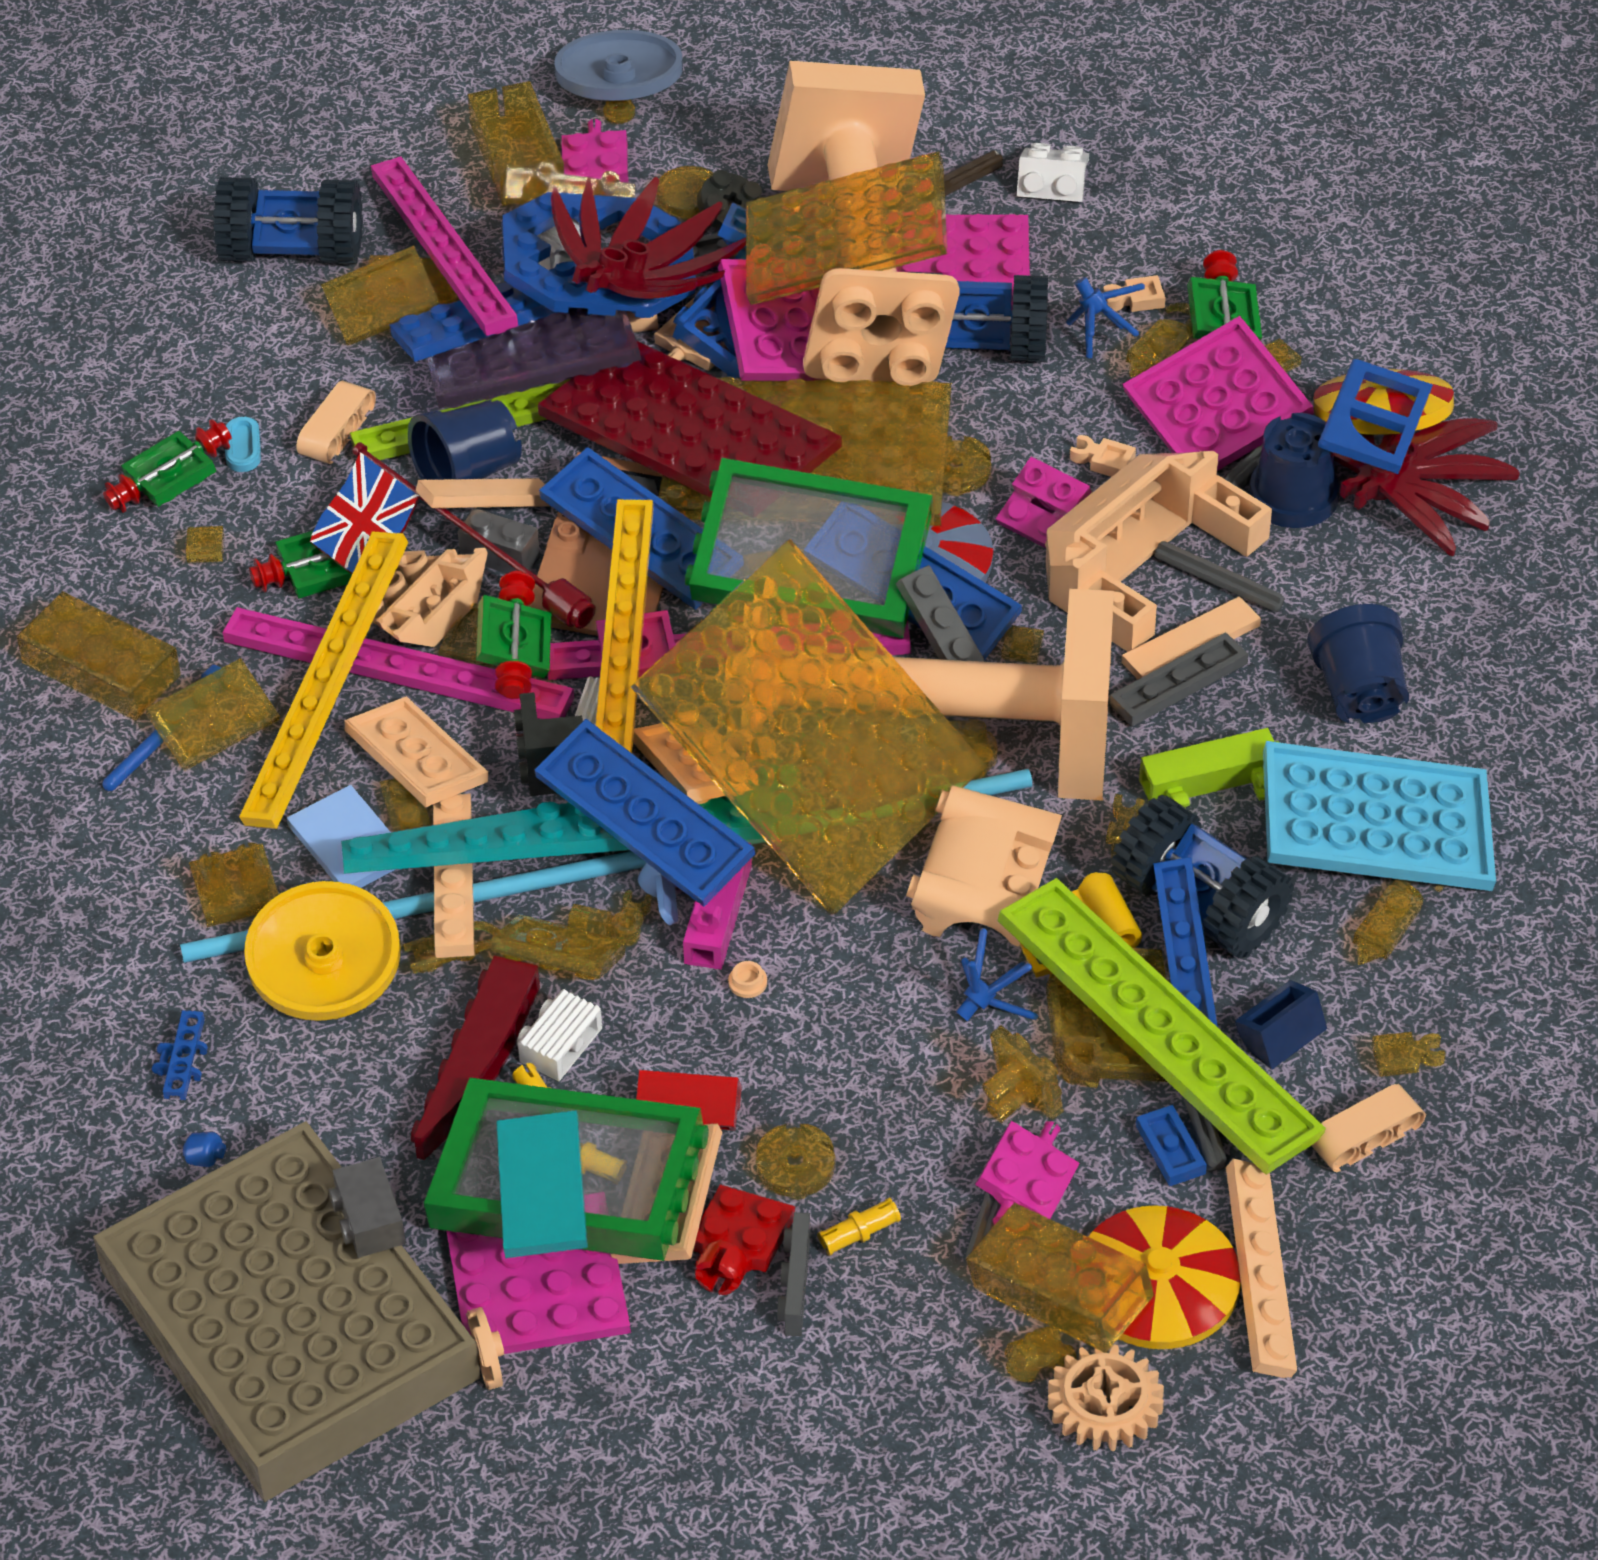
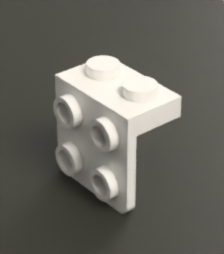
M1031 143V148H1025L1019 159L1017 196L1082 202L1085 170L1089 161V153L1083 152V148L1079 146H1063V150H1052L1049 144Z

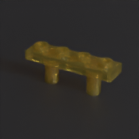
M548 162L539 163L536 170L506 166L504 170L503 202L524 205L547 192H552L553 187H556L559 193L583 194L587 179L591 181L594 195L635 198V184L620 182L619 175L613 171L604 172L601 179L555 173V167Z

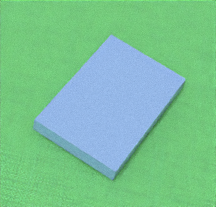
M352 785L287 817L289 828L334 882L347 883L362 888L394 871L382 870L344 874L341 841L356 837L391 833Z

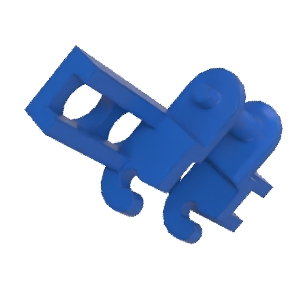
M182 1010L175 1042L157 1045L156 1050L161 1056L159 1062L152 1065V1071L159 1076L167 1075L163 1088L164 1099H170V1096H180V1100H186L191 1075L194 1076L193 1079L195 1081L201 1080V1071L192 1067L196 1049H199L202 1055H206L208 1050L207 1044L200 1041L205 1020L203 1012ZM196 1018L198 1020L197 1024L187 1026L188 1019ZM186 1033L194 1035L192 1040H184ZM183 1053L189 1054L187 1057L181 1058ZM174 1080L183 1082L180 1088L172 1089Z

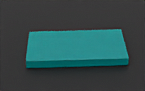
M577 1110L497 1120L505 1258L588 1248Z

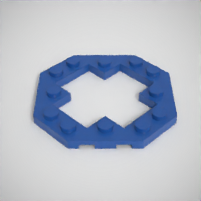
M547 192L502 215L504 281L553 312L568 313V310L571 308H587L588 314L615 316L616 310L630 311L635 314V317L651 318L695 293L694 289L670 297L652 299L629 297L606 288H598L596 292L590 293L586 290L588 283L577 288L562 277L557 276L538 264L550 257L551 245L537 237V235L555 226L551 206L552 192ZM559 193L570 217L579 222L582 194ZM594 195L600 230L617 221L620 222L637 198ZM653 205L642 236L652 241L682 222ZM693 247L668 266L694 259ZM696 275L684 279L696 278Z

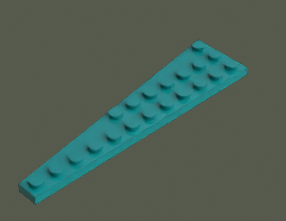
M768 764L760 766L757 771H753L757 775L758 789L746 791L737 797L723 796L709 799L708 802L699 804L744 840L800 836V821L785 766L777 767ZM543 802L537 808L341 841L344 874L630 850L569 802L562 804Z

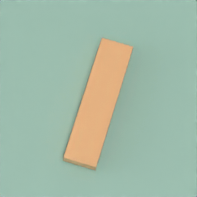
M539 478L418 480L416 492L431 508L550 506L540 499L539 490L545 484Z
M1239 596L1123 654L1122 664L1138 680L1225 632L1235 639L1259 627L1261 618Z

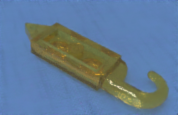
M1177 302L1165 308L1166 313L1181 311L1189 315L1190 318L1185 323L1170 319H1159L1128 350L1126 362L1129 363L1130 377H1135L1177 353L1187 344L1188 338L1193 334L1189 304Z
M1395 879L1386 888L1356 930L1352 943L1357 946L1358 965L1368 963L1380 957L1387 960L1422 909L1423 896L1415 887L1410 885L1412 881ZM1436 884L1435 890L1441 892L1445 885Z

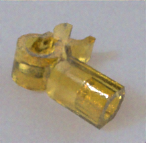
M627 890L623 895V907L614 916L610 911L573 904L568 916V931L603 939L609 936L619 946H632L639 941L644 916L651 910V895L646 894L644 901L634 903L632 902V891Z

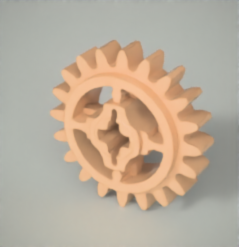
M1096 1344L1095 1354L1090 1355L1086 1349L1081 1347L1079 1348V1360L1066 1355L1064 1367L1055 1366L1054 1379L1049 1380L1048 1409L1053 1410L1052 1422L1054 1424L1063 1423L1062 1434L1064 1436L1077 1432V1445L1083 1444L1089 1438L1092 1439V1447L1096 1451L1099 1449L1101 1442H1107L1110 1450L1115 1451L1118 1440H1122L1130 1448L1133 1446V1434L1145 1440L1148 1427L1156 1428L1158 1426V1415L1163 1413L1164 1386L1158 1384L1159 1372H1148L1149 1360L1147 1358L1135 1363V1351L1132 1349L1122 1356L1119 1355V1347L1116 1344L1112 1346L1110 1353H1104L1102 1346Z

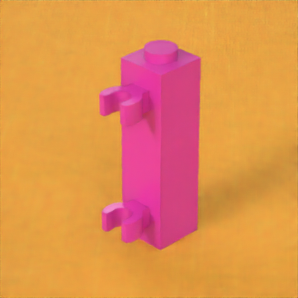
M752 858L705 907L695 901L683 940L684 964L722 970L752 867Z

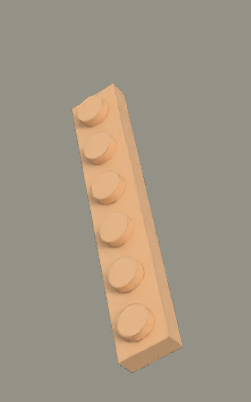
M471 793L457 794L433 804V825L472 819ZM473 863L434 866V937L436 958L475 956Z
M1232 1159L1226 1166L1252 1371L1281 1378L1292 1377L1297 1371L1270 1173L1266 1175L1254 1163Z

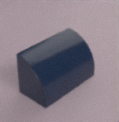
M1289 980L1235 1020L1238 1033L1247 1049L1271 1070L1328 1029L1317 991L1292 980Z

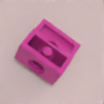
M1031 456L1012 483L1015 491L995 519L1003 527L1046 548L1047 529L1088 497L1092 491L1089 485Z

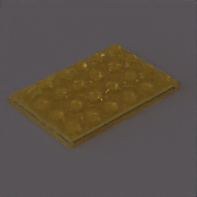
M939 151L746 202V296L751 305L819 288L824 274L832 269L884 271L947 254L944 167Z

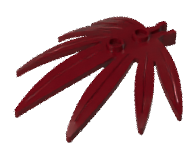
M654 177L620 221L609 246L601 250L600 227L590 179L586 180L579 212L580 235L556 187H553L551 194L552 214L558 236L564 249L577 265L572 281L576 284L587 282L586 290L590 293L596 292L598 288H606L629 297L652 299L670 297L694 290L698 286L723 278L726 269L706 276L690 279L684 278L717 266L721 259L730 258L747 245L749 237H745L703 256L668 266L686 254L705 235L721 211L723 205L721 201L649 243L644 244L638 240L647 225L655 201L659 179Z
M1478 418L1449 420L1414 434L1399 474L1334 453V461L1358 474L1355 478H1349L1341 483V497L1345 499L1349 495L1355 494L1354 507L1358 510L1366 505L1367 500L1389 499L1449 556L1455 555L1456 546L1444 521L1431 506L1483 531L1489 529V519L1472 501L1461 493L1442 484L1421 479L1516 481L1519 479L1520 472L1517 468L1503 461L1486 456L1454 454L1436 457L1497 430L1498 423L1496 421ZM1402 433L1384 434L1381 444L1375 446L1394 454ZM1361 434L1367 441L1375 445L1374 434Z

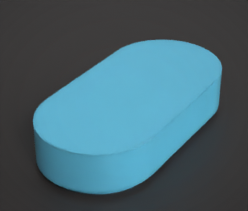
M249 417L234 418L226 424L232 440L229 441L230 449H225L226 463L234 471L247 472L256 468L261 461L259 425L254 419Z

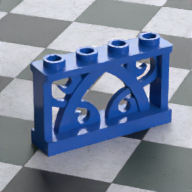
M757 242L748 250L741 249L734 258L743 260H775L761 249V245ZM718 279L713 281V285L709 289L703 287L693 300L694 304L690 308L684 306L678 312L673 321L676 327L672 337L677 341L682 340L700 355L710 359L711 363L727 374V380L738 384L741 378L721 280ZM699 320H707L710 325L704 326L703 331L715 332L718 330L719 334L707 336L697 329L695 324ZM724 342L729 351L720 346L719 343Z

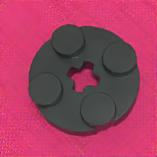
M717 170L710 178L706 179L697 196V205L700 212L702 208L705 210L719 201L723 203L719 215L711 225L717 230H720L730 209L728 201L725 199H729L736 205L762 216L764 209L761 197L762 189L758 183L748 181L742 176L728 173L724 170Z

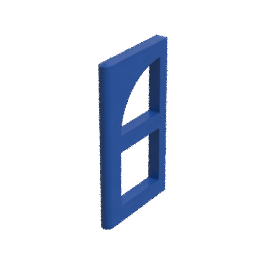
M1353 359L1318 441V446L1322 449L1399 474L1433 384ZM1365 379L1415 396L1416 400L1409 417L1355 400L1363 380ZM1350 416L1402 433L1395 453L1386 452L1367 441L1355 429Z

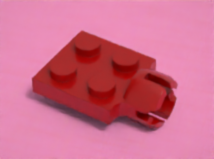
M720 1184L700 1220L693 1251L700 1254L695 1263V1277L698 1283L707 1291L712 1292L718 1278H725L718 1293L719 1295H727L740 1286L747 1272L751 1270L766 1272L784 1239L785 1228H790L793 1222L795 1206Z

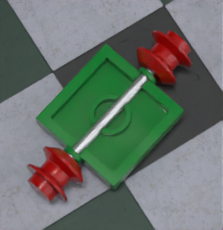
M1216 250L1207 255L1203 260V267L1206 270L1204 273L1205 278L1191 277L1187 284L1193 338L1201 339L1238 316H1241L1260 341L1262 339L1256 284L1233 282L1238 276V269L1235 266L1237 259L1231 252Z
M211 419L209 420L210 428L204 431L200 427L196 428V441L193 443L180 431L175 432L122 464L121 467L125 475H118L119 483L115 486L109 482L105 483L106 491L103 492L105 500L113 510L119 508L123 513L126 512L125 504L129 501L136 505L139 504V491H142L158 507L173 500L177 495L201 483L205 478L217 472L213 461L208 456L216 458V449L220 446L226 450L230 449L229 441L232 440V437L224 423L219 422L217 424Z
M313 531L276 541V549L280 560L274 555L269 554L268 562L261 564L254 558V566L249 567L251 580L255 588L261 587L264 593L267 591V585L275 583L279 588H282L285 576H288L298 599L347 585L352 574L311 544L310 540Z
M511 571L503 575L499 580L501 588L499 598L483 595L478 603L476 661L497 666L495 670V675L498 678L495 682L496 691L506 698L518 699L520 694L531 691L532 684L529 679L532 675L545 678L550 670L551 612L528 607L535 599L533 592L535 580L523 571Z

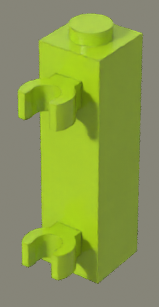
M1264 728L1141 757L1139 781L1148 801L1153 798L1158 799L1160 795L1165 797L1167 795L1185 808L1190 806V797L1253 783L1258 800H1265L1263 749L1266 741L1280 742L1274 741L1269 729Z

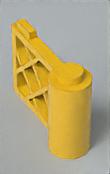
M1095 872L1087 875L1078 889L1071 892L1134 949L1141 942L1142 933L1113 878L1107 873ZM1020 943L1019 946L1028 963L1032 965V971L1036 978L1052 973L1043 964L1039 965L1036 957Z

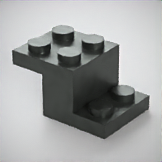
M535 693L520 694L521 709L514 710L516 732L523 731V734H516L519 760L526 759V761L519 762L521 784L529 783L530 796L557 794L536 777L534 770L583 722L582 715L537 720Z

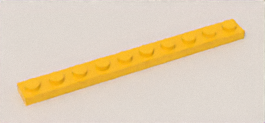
M617 499L595 726L632 753L654 509L653 500Z
M371 533L239 818L244 826L278 828L408 545V541L403 533Z

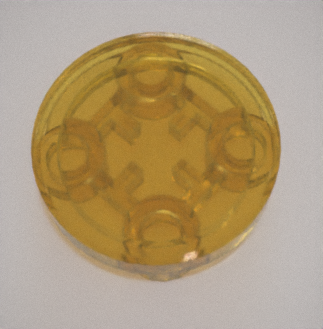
M681 166L667 171L659 178L656 193L657 204L667 213L681 217L684 221L700 213L697 205V196L704 182L713 175V172L699 166Z

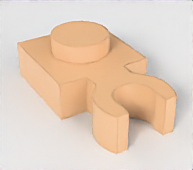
M1158 275L1126 279L1124 287L1143 283L1145 288L1133 293L1107 299V305L1114 311H1119L1124 306H1130L1132 312L1165 308V295ZM1109 284L1103 287V292L1123 287Z
M1078 435L1077 447H1071L1070 449L1071 461L1079 464L1089 462L1090 471L1110 477L1130 463L1136 456V447L1103 438L1101 443L1097 444L1085 435Z

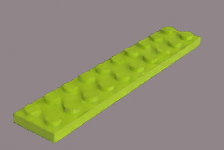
M1055 878L999 912L998 922L1263 1173L1269 1174L1316 1143L1325 1133L1326 1128L1060 880Z

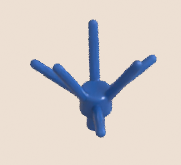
M1086 277L1075 282V286L1082 296L1079 299L1081 305L1066 320V324L1072 325L1085 312L1087 358L1093 357L1092 346L1095 314L1102 312L1119 329L1124 328L1134 337L1139 335L1138 330L1107 305L1106 299L1143 290L1145 288L1143 283L1101 293L1099 288H1092Z
M982 928L979 933L975 962H969L967 958H962L961 960L969 987L964 992L967 998L957 1009L956 1013L968 1021L979 1007L985 1010L990 1005L1025 1018L1038 1019V1014L994 998L998 991L1032 969L1031 964L1021 961L989 986L980 979L987 938V930Z

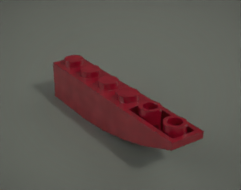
M494 955L488 970H482L478 980V993L475 999L470 998L467 1003L465 1022L462 1029L457 1028L454 1032L451 1054L448 1059L444 1058L440 1064L438 1083L435 1089H430L427 1093L424 1115L421 1120L417 1119L412 1127L411 1143H415L417 1159L425 1160L448 1138L469 1077L493 1081L498 1077L517 1043L519 1033L523 1029L539 992L538 965Z

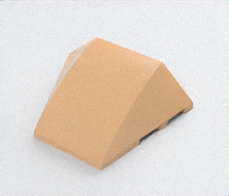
M475 548L474 554L457 555L455 549H447L439 556H427L425 551H405L372 622L400 642L435 647L478 603L488 554L486 548Z

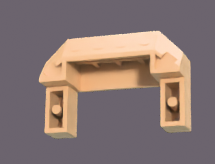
M1214 451L1139 454L1047 529L1045 546L1049 601L1068 613L1069 588L1114 591L1112 642L1129 652L1143 645L1155 635L1157 605L1121 581L1154 555L1161 541H1171L1191 523L1245 557H1248L1269 539L1272 508L1217 475L1218 454Z

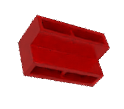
M639 1070L636 1099L701 1108L703 1125L718 1123L721 1130L735 1131L737 1110H740L742 1085L738 1077Z

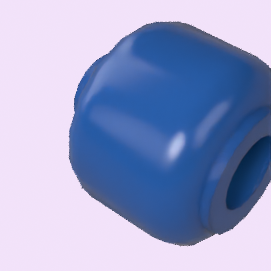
M212 1131L192 1133L186 1139L183 1146L185 1161L190 1165L202 1167L213 1166L217 1158L223 1159L226 1151V1145L222 1143L221 1137Z

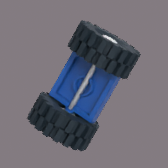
M220 177L216 186L215 209L213 211V217H215V223L213 224V230L215 231L214 242L218 259L220 261L253 262L256 260L257 254L319 255L323 263L357 264L363 233L362 194L358 180H323L319 191L259 190L258 182L255 178Z
M908 272V273H924V274H940V275H943V273H932V272ZM1014 275L1013 310H1011L1012 283L957 281L959 284V297L945 348L1010 350L1012 325L1011 361L1045 362L1048 276Z
M1160 795L1158 799L1153 798L1149 800L1148 807L1143 805L1138 810L1139 815L1136 818L1133 816L1128 822L1130 824L1128 829L1122 831L1120 835L1122 840L1115 845L1113 850L1117 854L1111 858V864H1113L1111 867L1112 872L1145 896L1156 895L1158 892L1153 863L1191 857L1201 921L1203 926H1205L1203 933L1208 939L1239 959H1242L1243 956H1250L1252 950L1260 947L1261 943L1271 936V931L1277 929L1280 925L1279 920L1281 916H1285L1288 910L1286 905L1292 901L1293 895L1290 893L1294 890L1293 879L1261 857L1253 856L1248 860L1201 829L1202 824L1199 822L1201 820L1199 816L1167 795L1166 797Z

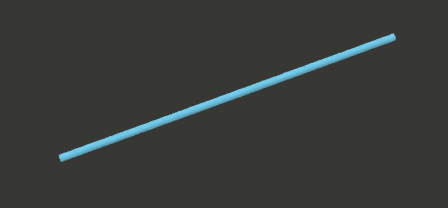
M1029 769L798 816L800 835L937 807L942 790L950 792L952 785L987 795L1032 787L1031 773ZM788 837L752 839L746 841L748 843H751V845ZM632 851L473 883L474 903L643 868L646 862ZM434 892L382 903L388 908L394 919L434 911ZM248 930L180 944L183 961L186 963L244 951Z

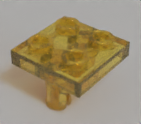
M249 842L246 848L242 844L237 850L222 854L211 852L210 857L206 853L200 856L199 860L189 862L191 875L207 927L257 915L268 902L279 895L263 843Z
M1000 1025L990 1034L997 1072L982 1084L984 1093L991 1099L986 1104L988 1112L1002 1124L1027 1102L1033 1103L1051 1120L1055 1119L1064 1112L1061 1100L1062 1091L1057 1080V1068L1045 1056L1039 1058L1031 1051L1028 1042L1019 1033L1015 1032L1012 1035Z

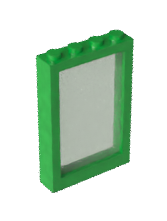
M727 458L721 459L719 470H713L710 478L709 490L713 491L711 501H705L702 509L701 522L705 523L703 532H697L693 545V554H697L694 565L689 564L686 570L685 585L690 587L691 600L733 607L734 601L752 602L755 580L765 579L767 614L898 638L904 637L910 608L897 588L896 583L901 578L920 569L933 514V495Z
M469 1077L424 1201L429 1227L432 1229L503 1238L497 1120L577 1110L588 1248H583L582 1250L665 1261L669 1245L674 1246L677 1241V1219L679 1213H685L689 1198L687 1187L689 1181H695L699 1167L697 1156L699 1149L706 1148L709 1134L708 1125H703L701 1108Z

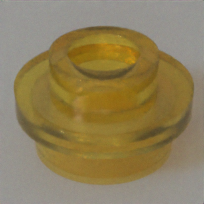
M631 99L607 100L603 108L605 119L615 124L631 121L636 113Z

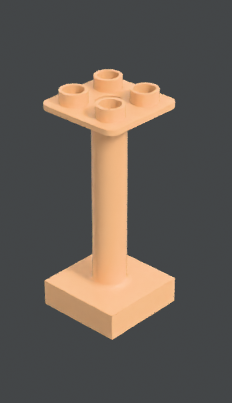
M789 61L768 160L771 190L794 191L799 190L802 186L808 187L812 184H822L823 182L830 183L844 269H832L824 274L821 280L803 358L804 371L806 375L812 378L830 379L835 382H848L852 380L914 386L930 383L939 374L959 297V284L954 277L949 275L897 272L883 197H901L925 99L920 70Z
M756 579L753 601H734L731 644L732 646H746V652H736V656H726L723 685L724 701L743 702V707L729 706L726 743L734 751H744L745 763L752 771H756L762 723L777 706L1052 721L1058 723L1061 727L1058 798L1103 800L1114 591L1069 588L1065 658L1062 664L1054 666L782 651L768 630L766 580Z

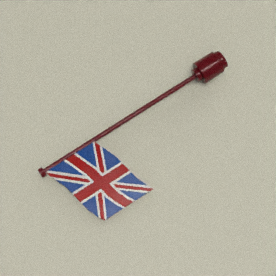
M362 442L354 446L352 453L357 456L354 466L345 484L319 518L310 540L313 546L350 574H353L372 532L403 533L419 500L421 499L427 504L416 492V487L369 453L367 446ZM433 508L517 571H523L532 576L535 584L543 589V608L551 612V614L567 626L581 629L587 626L593 619L596 606L592 604V599L569 581L561 578L547 584L447 509Z

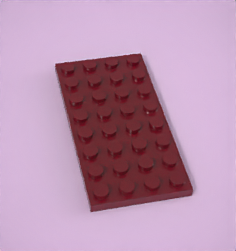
M628 336L538 403V414L710 498L713 491L709 490L711 474L713 470H719L722 458L811 473L842 447L841 435ZM731 482L726 506L755 519L786 492Z

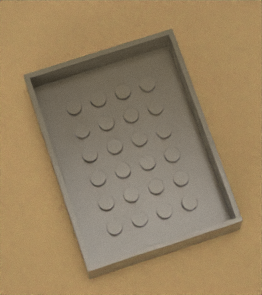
M307 1121L93 1236L103 1275L264 1502L481 1378L475 1340L402 1245L358 1258L353 1242L345 1244L339 1220L345 1218L342 1211H334L328 1190L335 1187L332 1170L342 1167Z

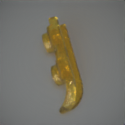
M474 921V930H484L495 937L477 943L474 941L475 956L480 954L479 952L506 944L503 934L496 926L484 921ZM434 934L402 944L404 952L412 950L416 963L410 964L413 974L432 972L442 967L445 963L454 960L469 961L475 957L436 958Z

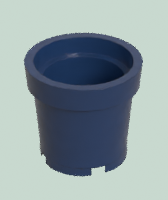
M488 400L447 412L434 410L418 414L411 418L408 425L409 450L421 480L484 479L518 463L522 454L521 439L517 441L514 439L512 430L517 429V425L512 414L498 400L493 402Z
M1292 413L1291 418L1281 420V416L1273 419L1265 428L1259 464L1252 473L1248 494L1272 508V524L1287 528L1311 527L1328 519L1338 506L1339 482L1334 472V452L1318 446V441L1326 422L1317 416L1307 413Z
M1358 604L1333 611L1315 623L1308 633L1307 644L1314 663L1323 671L1338 717L1347 723H1350L1349 718L1360 719L1366 724L1386 721L1400 712L1399 705L1403 701L1406 704L1409 701L1401 656L1403 633L1398 614L1383 605Z

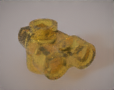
M1042 1327L1035 1329L1033 1332H1028L1022 1339L1007 1344L1005 1348V1357L1008 1359L1006 1369L1015 1379L1022 1382H1032L1038 1376L1041 1368L1053 1367L1054 1369L1055 1366L1065 1367V1356L1069 1355L1076 1359V1353L1071 1345L1062 1343L1060 1333L1056 1327Z

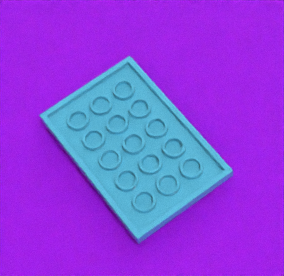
M1266 741L1263 749L1268 863L1493 891L1496 883L1486 769Z

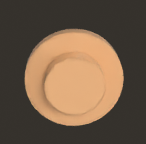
M740 962L729 974V988L739 997H756L766 989L767 975L761 966L755 962Z

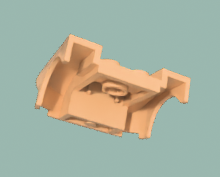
M952 785L950 792L942 790L935 810L942 813L941 822L937 827L921 876L913 874L906 896L913 898L911 903L912 909H914L916 917L923 925L922 931L940 937L944 930L952 924L973 922L995 929L1005 936L1012 945L1019 947L1020 942L998 922L999 912L1038 889L1062 815Z

